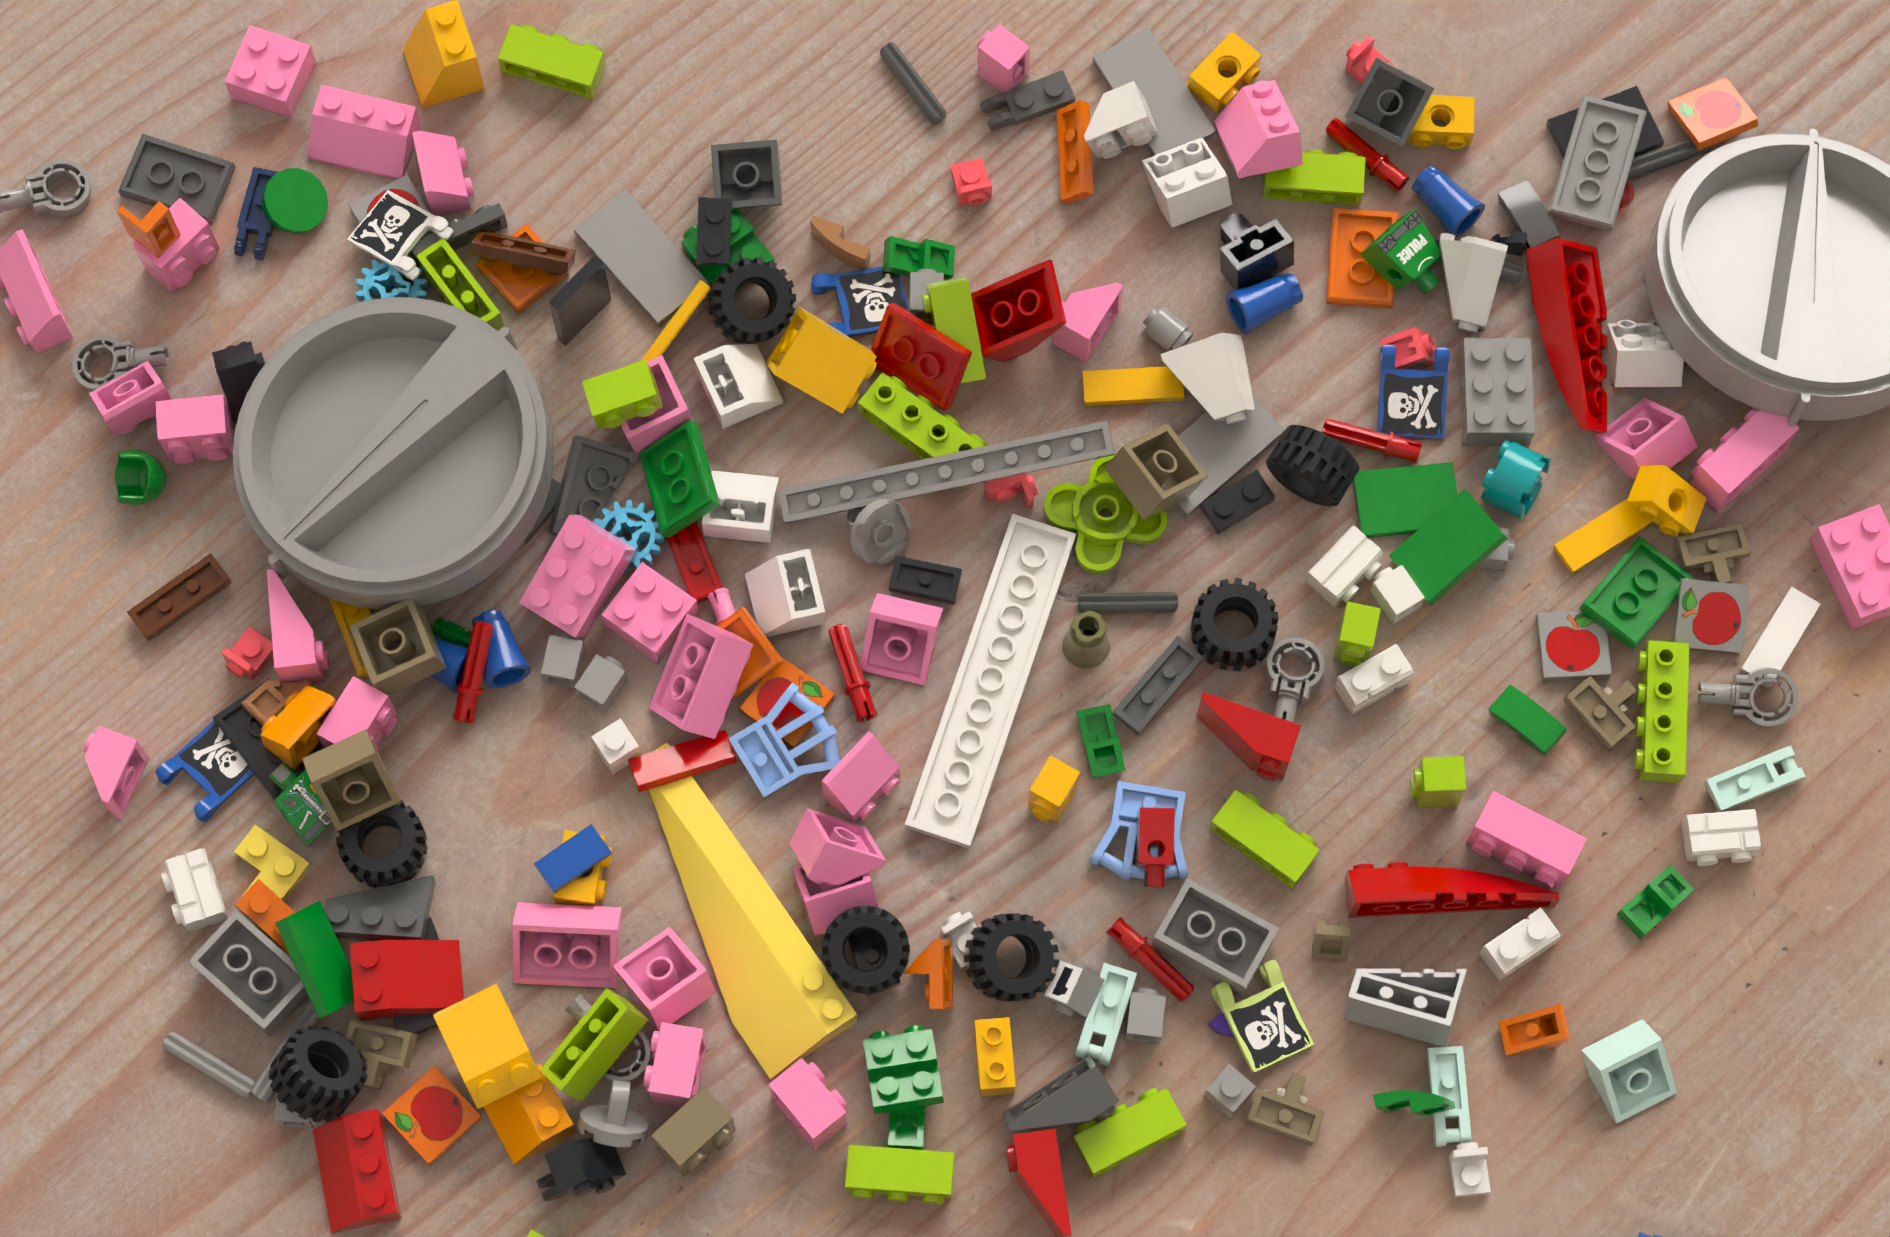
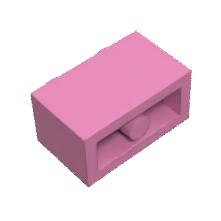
M1000 24L992 32L987 31L980 38L977 44L978 75L1001 93L1016 88L1028 75L1030 47Z

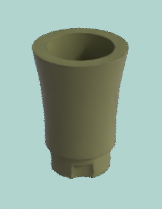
M1087 610V612L1076 615L1072 620L1070 629L1063 639V652L1069 662L1077 667H1096L1107 658L1110 642L1107 636V626L1101 615L1095 611ZM1088 633L1092 636H1085L1083 634Z

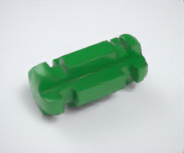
M443 617L436 619L432 626V632L435 636L440 634L441 639L468 648L471 631L465 632V628L449 620L445 622Z

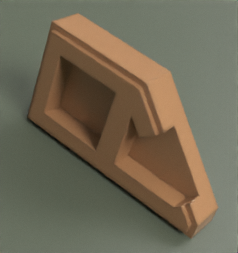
M266 680L242 702V707L263 726L271 716L275 715L277 717L285 709V702L296 690L300 692L306 685L312 687V683L308 680H302L301 682Z

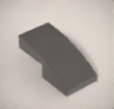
M1527 180L1498 193V201L1514 221L1515 231L1527 233L1525 245L1528 249L1552 239L1560 238V234L1551 216Z

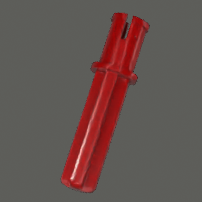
M1338 118L1333 119L1328 124L1326 133L1348 152L1365 157V166L1370 170L1369 174L1372 177L1377 176L1395 193L1404 188L1410 177L1389 161L1387 154L1382 156Z
M1326 419L1322 429V433L1335 440L1383 452L1385 458L1389 455L1414 463L1418 461L1423 443L1395 436L1392 431L1390 435L1332 419Z
M474 622L461 683L456 685L459 693L452 718L459 722L465 723L467 719L468 723H474L478 698L484 691L481 688L493 631V626L487 622Z
M845 624L832 626L829 628L828 634L846 685L844 693L850 697L857 722H864L863 717H866V721L872 720L878 714L869 692L871 685L870 682L865 681L848 627Z
M1122 917L1112 925V928L1108 929L1106 934L1110 935L1129 953L1127 957L1129 959L1133 957L1179 1001H1184L1194 991V986L1146 942L1148 940L1146 936L1142 938Z

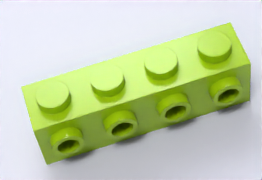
M881 373L858 401L859 415L920 459L987 446L986 442L974 433L969 435L960 429V424L953 417L947 414L942 416L935 411L933 404L921 395L916 397L907 391V386L904 382L895 376L889 378L884 373Z
M1648 640L1643 651H1638L1637 671H1642V683H1638L1636 687V704H1641V716H1637L1635 720V736L1640 737V749H1635L1634 769L1639 770V781L1680 784L1686 776L1689 643Z

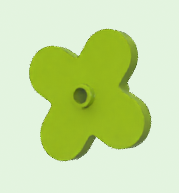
M1114 455L1099 458L1093 463L1089 481L1086 485L1081 486L1070 483L1056 485L1047 493L1044 500V515L1047 521L1053 527L1078 534L1075 551L1076 560L1083 570L1095 575L1109 573L1118 565L1122 546L1125 542L1140 545L1155 543L1163 536L1167 526L1165 510L1143 520L1104 468ZM1108 512L1111 517H1102L1099 514Z

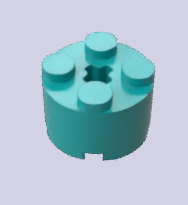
M1505 440L1497 455V459L1500 460L1496 470L1490 468L1483 480L1482 487H1484L1481 499L1485 503L1522 520L1524 514L1527 515L1542 488V477L1539 475L1541 471L1548 473L1551 458L1516 442L1511 443Z

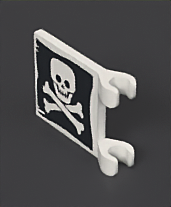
M387 190L347 240L354 246L395 268L413 281L421 273V270L415 266L414 260L407 257L413 247L428 229L441 239L444 237L445 240H448L454 231L448 227L449 223L443 217L435 216Z

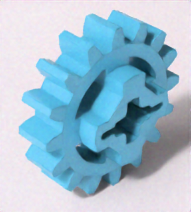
M372 259L373 268L371 270L364 267L361 269L365 279L356 280L357 287L361 289L355 292L358 301L372 300L371 295H374L377 299L389 297L428 299L427 292L423 290L428 289L429 286L427 279H422L424 272L421 267L419 268L421 273L413 280L414 286H412L410 282L404 281V275L384 262L379 264L377 260Z
M627 500L626 507L623 508L620 507L617 501L614 502V511L612 512L603 508L602 514L604 519L595 518L593 521L606 531L616 522L614 528L609 533L637 549L624 574H628L629 567L634 566L636 570L642 562L652 566L653 560L651 555L660 556L661 548L657 544L664 543V536L658 533L660 532L658 521L654 522L656 519L655 511L652 510L646 514L644 503L641 502L636 509L633 508L631 500ZM629 518H635V519H638V520H640V521H639V522H635V521H633V520H631V519H629ZM629 533L632 540L626 541L623 534ZM648 542L647 546L639 552L642 544Z

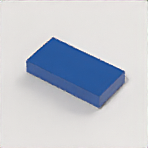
M590 824L536 861L534 865L555 894L612 853L593 825Z

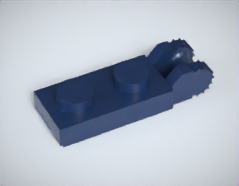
M254 167L237 224L238 233L234 245V254L237 256L244 255L248 243V234L251 233L258 235L254 247V258L257 260L264 259L268 247V238L272 235L274 225L268 221L262 210V192L264 185L278 171Z

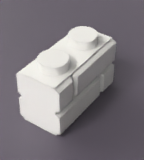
M1352 526L1307 573L1305 581L1333 607H1336L1342 600L1347 604V601H1351L1360 590L1357 584L1364 577L1370 580L1382 567V564L1379 562L1383 554L1382 549L1367 539L1366 535L1358 528Z
M1395 644L1338 676L1335 688L1353 715L1392 693L1395 688L1399 689L1408 684L1412 679L1414 671L1399 646Z
M1755 809L1686 815L1682 820L1681 826L1686 860L1697 861L1698 866L1714 865L1718 863V859L1731 858L1732 863L1749 862L1752 860V856H1755L1761 849Z
M201 848L164 862L167 872L161 873L167 892L173 891L177 903L171 905L177 925L183 923L188 932H192L228 919L212 863L205 849Z
M1539 908L1530 914L1527 919L1521 920L1484 945L1480 955L1495 977L1501 981L1555 945L1561 935L1546 913Z

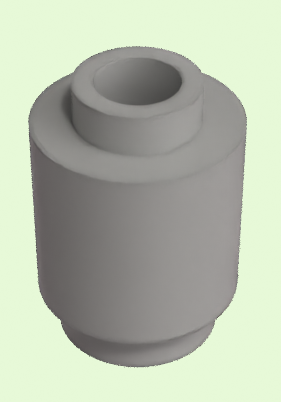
M1166 307L1161 308L1160 311L1154 308L1143 321V324L1147 326L1144 333L1166 351L1185 346L1193 336V333L1188 330L1189 325Z

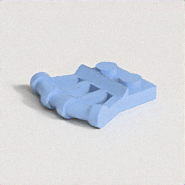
M793 682L767 716L729 738L763 797L770 795L803 774L831 770L842 760L839 759L835 737L837 731L833 725L829 726L822 713L825 711L821 704L816 705L799 692V687ZM789 701L805 713L777 731L772 724ZM811 721L818 734L788 751L781 738ZM823 742L826 762L797 766L794 758Z
M1118 781L1111 825L1089 862L1096 866L1101 864L1121 876L1123 880H1129L1130 877L1144 879V867H1136V864H1132L1137 834V811L1140 807L1175 808V863L1171 868H1165V879L1178 877L1179 880L1188 878L1187 866L1179 836L1186 792ZM1119 829L1128 830L1123 862L1106 852ZM1151 844L1149 854L1153 857H1158L1159 846Z

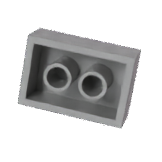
M1464 338L1459 350L1462 446H1502L1505 440L1511 443L1516 442L1522 446H1529L1535 433L1531 338Z
M1187 878L1157 930L1152 946L1218 983L1227 982L1232 991L1243 996L1275 940L1279 928Z
M237 910L188 960L195 971L269 1037L280 1028L308 997L292 959Z

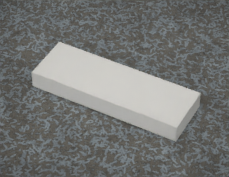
M1791 586L1739 672L1748 675L1750 672L1764 667L1775 668L1781 671L1821 604ZM1767 674L1766 677H1772L1776 679L1778 675ZM1762 675L1756 677L1755 680L1761 678ZM1772 681L1761 683V685L1768 689L1773 684Z

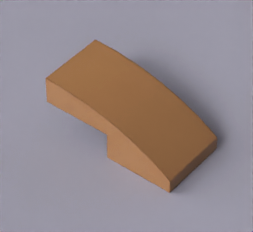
M812 215L810 220L811 234L827 251L857 269L864 270L868 268L870 248L845 240L843 225Z

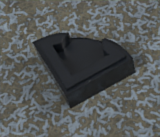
M1512 231L1510 237H1501L1499 234H1496L1490 241L1508 245L1507 254L1521 256L1526 244L1527 233Z

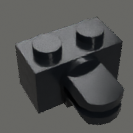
M1242 214L1228 215L1221 222V240L1225 246L1220 248L1221 273L1235 290L1260 283L1294 265V240L1277 219L1258 227L1257 224L1252 226Z
M251 341L240 342L236 346L230 345L226 349L212 353L216 372L235 423H237L247 392L255 377L265 365L262 352L255 354Z
M593 1138L570 1140L545 1154L551 1173L538 1179L537 1184L539 1188L553 1186L542 1193L544 1201H552L568 1193H575V1196L578 1197L594 1190L596 1194L606 1192L616 1186L614 1181L627 1174L616 1147L594 1142Z

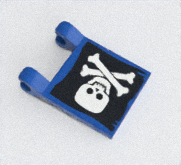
M883 266L839 274H816L812 277L811 290L813 294L819 295L836 289L843 323L831 322L828 324L849 337L877 333L886 307L891 303H895L908 311L900 274L883 271Z
M1393 345L1381 347L1377 432L1390 435L1392 431L1395 436L1444 438L1450 355L1448 348L1439 347L1434 350V371L1394 369L1396 347Z
M214 721L205 727L173 758L164 762L156 769L157 778L164 785H169L183 769L209 794L194 806L195 815L202 822L208 821L218 808L254 775Z

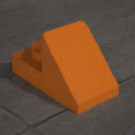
M952 938L934 939L903 973L929 974V981L925 984V998L929 1002V1009L953 1008Z
M1562 1004L1498 1022L1506 1056H1515L1539 1048L1555 1049L1570 1039Z

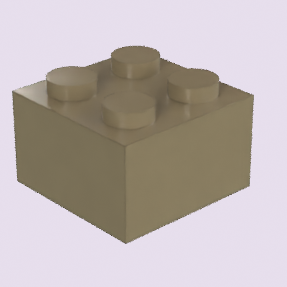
M1168 423L1122 446L1104 467L1143 520L1185 500L1208 477Z
M413 599L403 600L350 625L372 685L387 695L447 668L424 609Z
M366 729L302 759L310 781L337 832L401 802L393 781Z
M703 1087L651 1136L655 1147L685 1177L689 1172L692 1175L698 1173L708 1163L706 1157L715 1148L718 1151L723 1150L734 1139L732 1133L736 1129L731 1115Z

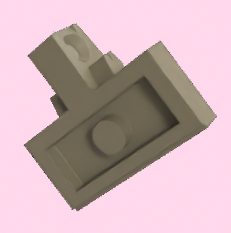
M1742 523L1679 535L1675 538L1683 569L1687 571L1702 567L1703 574L1711 573V579L1715 582L1732 583L1729 569L1734 568L1733 561L1748 558L1751 554Z
M1589 676L1563 699L1608 751L1636 728L1625 715L1628 707L1624 703L1633 697L1637 691L1628 680L1613 692L1609 686L1603 690Z
M351 1019L345 1039H350L355 1044L354 1048L360 1050L363 1055L361 1060L366 1062L367 1070L365 1073L367 1074V1080L363 1085L374 1089H382L386 1074L391 1073L393 1065L410 1068L418 1034Z
M1292 1073L1287 1089L1278 1087L1276 1094L1257 1088L1246 1122L1312 1146L1324 1111L1306 1105L1308 1097L1300 1095L1306 1077Z

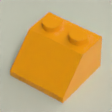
M306 685L300 692L296 690L286 700L285 709L277 717L275 715L271 716L263 725L262 733L260 734L263 746L295 770L303 762L302 759L307 757L321 742L316 733L336 704L335 698L309 685Z
M541 1063L536 1065L542 1076L541 1079L483 1107L514 1165L577 1132L550 1080L540 1071L542 1068Z

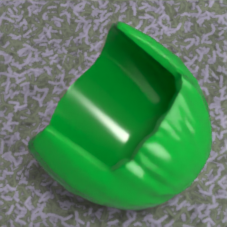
M126 450L118 452V462L115 469V484L118 491L117 502L128 505H140L156 499L164 490L167 482V474L161 462L144 451Z

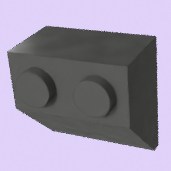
M1376 57L1345 117L1404 147L1435 88L1387 61Z
M777 139L711 145L715 198H732V209L782 205L781 171Z

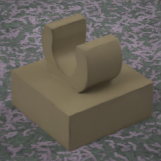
M1321 919L1319 924L1316 923L1312 957L1347 960L1351 927L1346 926L1342 920H1339V925L1326 924V919Z

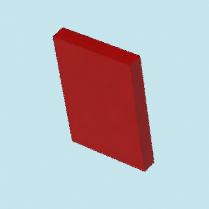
M895 303L887 305L871 351L877 356L875 359L877 369L890 377L895 376L899 378L907 388L925 397L943 411L951 409L972 355L970 350Z

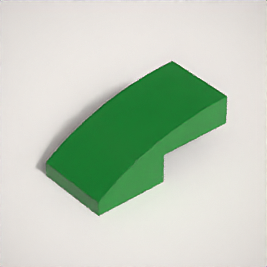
M889 236L884 241L883 271L910 276V272H917L920 269H933L937 273H944V279H951L954 276L955 246L929 239L917 243Z
M1509 685L1489 708L1492 717L1517 732L1518 738L1544 756L1548 754L1567 732L1566 728L1550 713L1512 685Z
M1107 704L1076 711L1091 777L1126 771L1119 737L1116 734L1111 705Z
M1669 865L1616 915L1641 940L1695 889L1672 865Z
M1397 1090L1373 1095L1376 1109L1386 1113L1411 1107L1413 1114L1426 1117L1456 1108L1454 1101L1423 1091Z
M925 1106L890 1112L888 1148L923 1150Z

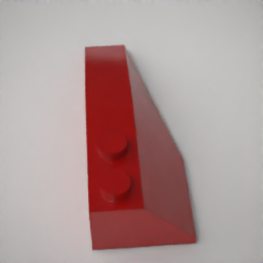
M1555 238L1526 249L1527 271L1530 275L1532 288V303L1535 307L1546 354L1566 403L1582 430L1604 434L1607 433V393L1602 389V381L1607 377V365L1602 363V349L1607 348V336L1602 334V321L1607 320V307L1597 247Z
M1394 862L1388 864L1387 868L1375 869L1373 864H1358L1353 866V870H1348L1345 876L1348 918L1554 908L1559 901V893L1524 881L1456 868L1408 867L1406 862Z

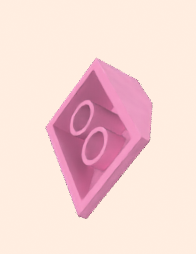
M268 569L267 582L274 668L282 682H301L302 680H308L311 683L325 682L324 671L330 670L328 651L324 649L323 640L318 641L313 629L274 569Z

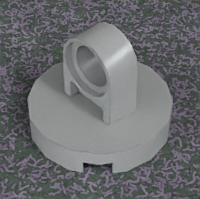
M889 498L877 499L864 508L848 511L846 515V520L851 529L850 542L852 550L866 563L877 562L880 565L886 564L895 559L905 548L907 542L903 539L907 529L910 531L912 529L911 515L897 501Z
M612 1080L607 1105H593L582 1109L579 1114L577 1128L583 1136L588 1131L594 1134V1142L612 1147H631L632 1140H638L640 1144L645 1142L649 1129L647 1119L641 1114L627 1109L630 1082Z

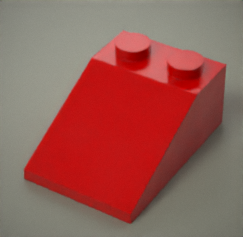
M1049 259L971 293L982 357L1007 362L1028 353L1067 323L1053 261Z
M1203 692L1196 717L1250 770L1256 771L1258 777L1268 781H1276V778L1283 780L1301 725Z
M378 940L350 943L354 1009L360 1020L435 1013L464 1000L459 940Z
M1055 1129L1013 1135L1012 1145H1007L1006 1151L1008 1171L1016 1173L1018 1184L1056 1237H1071L1072 1233Z

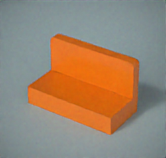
M160 201L142 220H139L123 206L117 209V213L128 235L158 259L181 235L169 208Z

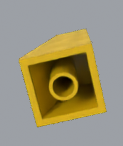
M458 0L425 9L403 48L422 109L484 90L478 60Z
M799 306L767 359L766 365L775 376L843 414L846 408H852L860 394V391L857 389L863 379L868 380L873 374L877 365L875 362L877 356L870 349Z
M497 984L433 1014L477 1109L542 1078Z

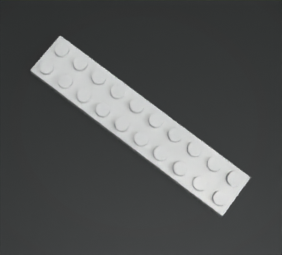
M1012 514L908 813L905 828L970 849L1076 540L1075 533Z

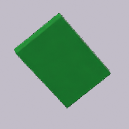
M691 419L639 452L661 535L670 538L720 506L696 422Z
M1453 462L1359 471L1353 480L1359 530L1367 538L1414 534L1457 496Z
M1463 489L1395 549L1389 557L1398 567L1401 565L1404 567L1425 597L1426 602L1432 606L1508 538L1466 489Z
M1639 536L1582 603L1579 610L1633 651L1678 598L1680 578L1693 579V576Z
M317 901L275 922L319 1019L354 1001L352 970L321 902Z

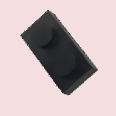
M699 197L696 265L730 266L732 198Z
M1255 470L1200 504V508L1217 534H1220L1273 502L1275 495L1258 470Z
M896 556L889 583V591L955 605L962 569Z
M860 929L848 938L849 946L859 970H873L882 964L886 957L887 946L884 938L878 932L872 929ZM900 979L882 991L901 985ZM879 992L870 993V994H867V995H868V996H871V995L876 994V993H879Z

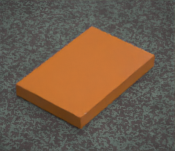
M1333 207L1326 303L1392 309L1394 287L1363 259L1359 253L1398 219L1399 213Z

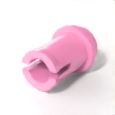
M727 588L714 590L716 597L713 592L708 595V600L717 619L715 622L716 626L735 612Z

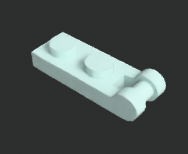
M1792 747L1782 748L1707 779L1704 784L1717 811H1727L1805 779L1806 775L1802 767L1798 768L1793 759L1796 755ZM1781 764L1785 773L1778 775L1774 765Z
M1107 963L1103 964L1100 977L1104 979V982L1086 1018L1075 1057L1085 1059L1086 1056L1091 1055L1093 1059L1099 1060L1098 1064L1108 1067L1137 973ZM1093 1034L1106 1038L1103 1047L1090 1043Z
M1463 1046L1427 1048L1430 1093L1454 1101L1456 1107L1455 1109L1432 1115L1435 1147H1442L1450 1142H1459V1144L1470 1143L1471 1126ZM1457 1118L1458 1128L1446 1129L1445 1119Z

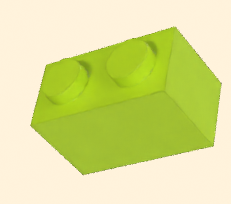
M646 359L582 381L592 417L600 429L615 428L628 419L647 417L657 409L663 408L653 372Z
M1347 601L1340 622L1333 659L1340 660V663L1344 666L1354 668L1370 658L1374 647L1381 608Z
M1464 756L1423 757L1418 768L1413 770V777L1409 779L1410 797L1416 798L1417 808L1456 807L1459 805L1466 791Z

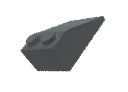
M1089 1055L1005 1111L1003 1115L1011 1131L1090 1121L1095 1117L1101 1120L1116 1109L1114 1104L1119 1102V1099L1091 1055Z

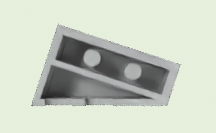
M1357 968L1349 992L1344 1019L1446 1047L1467 969H1456L1455 972H1434V969H1423L1422 972H1401V969Z

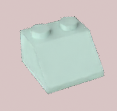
M1643 1019L1581 1050L1589 1076L1616 1123L1678 1093L1663 1041Z

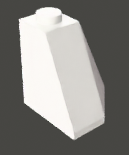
M1441 233L1439 249L1441 251V261L1452 322L1458 323V329L1462 331L1477 333L1478 329L1484 330L1486 327L1508 245L1472 236L1462 237L1460 241L1454 240L1455 235Z
M1219 333L1161 354L1162 361L1214 420H1226L1227 425L1247 419L1245 413L1255 410L1241 335Z

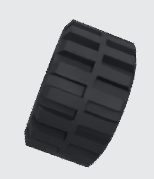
M756 257L755 259L744 258L734 262L724 269L711 285L712 292L708 295V301H711V307L708 308L709 314L714 315L715 321L713 323L716 328L720 326L723 330L722 334L727 338L729 336L733 337L734 342L756 344L757 342L767 341L786 328L790 323V317L794 315L796 308L793 307V303L797 301L796 294H792L791 290L794 284L792 280L788 281L785 275L788 273L783 268L778 270L776 268L777 264L771 260L767 263L763 261L764 258ZM752 282L758 284L767 293L769 310L762 319L751 320L738 311L734 296L737 287L742 283Z
M1289 425L1285 429L1266 461L1268 470L1285 488L1307 501L1329 507L1337 506L1359 472V464L1344 446L1318 430L1301 425Z
M1235 578L1234 584H1229L1228 579L1220 581V586L1217 587L1215 584H1212L1208 587L1207 593H1202L1199 597L1191 622V630L1193 631L1192 641L1193 644L1198 645V653L1208 656L1206 662L1212 666L1216 661L1220 663L1219 669L1227 670L1228 665L1233 666L1234 671H1241L1242 665H1247L1249 669L1255 666L1256 660L1262 661L1266 657L1267 651L1271 650L1278 629V612L1274 611L1276 604L1273 599H1267L1268 592L1264 588L1260 591L1255 589L1256 583L1249 581L1247 586L1242 584L1241 578ZM1225 611H1239L1251 619L1254 625V632L1242 639H1231L1219 632L1214 621L1219 614Z
M402 800L387 809L338 831L340 835L336 837V845L339 848L338 853L343 863L356 880L361 883L365 881L369 887L376 888L377 884L383 887L394 882H404L403 878L406 876L412 879L416 875L415 868L417 866L421 868L425 862L423 854H427L428 849L425 841L427 840L426 832L415 811L409 805L405 806ZM381 826H391L401 832L402 838L399 847L393 854L384 858H372L364 853V840L372 830Z
M873 906L852 907L836 916L825 931L824 939H822L821 955L826 971L838 985L851 992L870 994L882 991L894 984L907 967L910 953L907 932L902 923L884 909ZM857 930H875L886 942V957L882 964L873 970H859L853 967L846 957V942L850 935Z
M1020 913L994 915L993 918H986L980 922L982 926L975 927L971 932L974 936L973 939L966 941L965 948L970 949L969 955H964V962H969L970 968L966 969L968 977H974L975 981L972 983L974 987L984 990L983 994L985 996L994 997L1000 1001L1031 999L1036 997L1035 993L1043 992L1048 988L1045 983L1053 981L1056 975L1051 972L1052 967H1058L1059 960L1053 959V953L1059 952L1058 945L1051 944L1050 940L1055 937L1051 931L1044 930L1046 925L1040 920L1034 921L1033 916L1027 914L1020 915ZM1009 936L1019 940L1026 953L1025 966L1020 974L1014 978L1005 976L1000 971L996 960L999 945Z
M309 1025L307 1029L302 1027L290 1036L270 1065L271 1070L269 1071V1079L272 1080L270 1086L272 1091L278 1093L276 1097L280 1103L284 1102L288 1106L286 1109L291 1113L295 1111L299 1114L300 1118L305 1120L310 1117L313 1122H321L322 1119L326 1122L332 1121L335 1117H340L363 1088V1084L367 1080V1074L365 1073L367 1070L366 1062L361 1060L363 1057L361 1051L354 1048L355 1044L350 1039L346 1040L343 1037L344 1034L336 1031V1033L332 1032L330 1027L323 1026L321 1029L317 1025Z

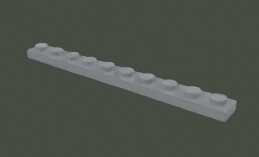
M1103 421L779 489L778 493L784 523L788 524L864 508L877 499L903 500L1113 456L1115 451L1109 422Z

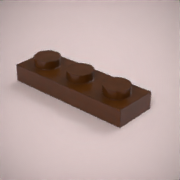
M479 230L471 242L470 255L480 256L484 261H504L512 263L517 268L525 269L532 267L542 269L551 275H567L575 262L576 254L574 249Z
M210 553L131 608L127 613L147 641H150L230 585L232 581Z

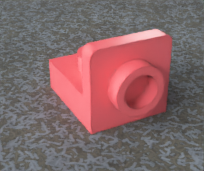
M1368 36L1362 43L1359 40L1356 41L1346 53L1348 59L1345 70L1361 84L1365 80L1376 57L1392 64L1373 48L1374 39L1371 36Z
M982 158L950 165L960 206L965 204L977 206L992 198V184L988 180Z
M1413 327L1379 340L1381 347L1384 345L1396 347L1394 369H1405L1422 362L1427 365L1434 364L1432 355L1436 349L1434 341L1430 334H1426L1418 327Z
M1026 474L984 483V491L988 502L996 499L998 502H1005L1014 498L1016 493L1020 492L1028 509L1033 507L1034 496L1038 495L1033 477H1026Z
M249 626L231 650L225 648L221 653L227 662L225 667L239 678L246 675L254 680L273 656L272 642Z

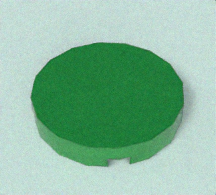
M286 168L275 173L264 185L262 210L268 221L278 230L286 233L304 234L317 227L324 219L328 208L327 192L321 181L312 173L300 168Z

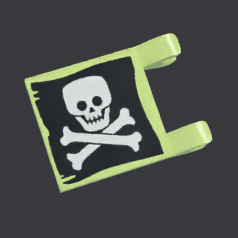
M1275 960L1265 962L1259 967L1260 975L1269 988L1236 1004L1232 990L1227 982L1219 983L1211 989V995L1222 1010L1252 1074L1314 1045L1283 981L1280 967Z

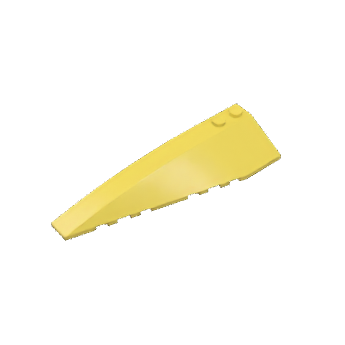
M665 743L656 750L670 747V745L668 743ZM689 776L649 789L731 1022L766 1075L772 1080L799 1059H804L858 1023L857 1014L693 777Z

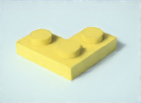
M257 825L252 827L234 851L238 857L260 872L245 893L260 879L283 901L288 898L311 867L308 861Z

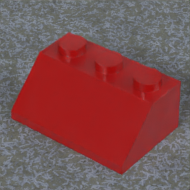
M378 1108L344 1115L313 1129L331 1233L402 1218L383 1115Z

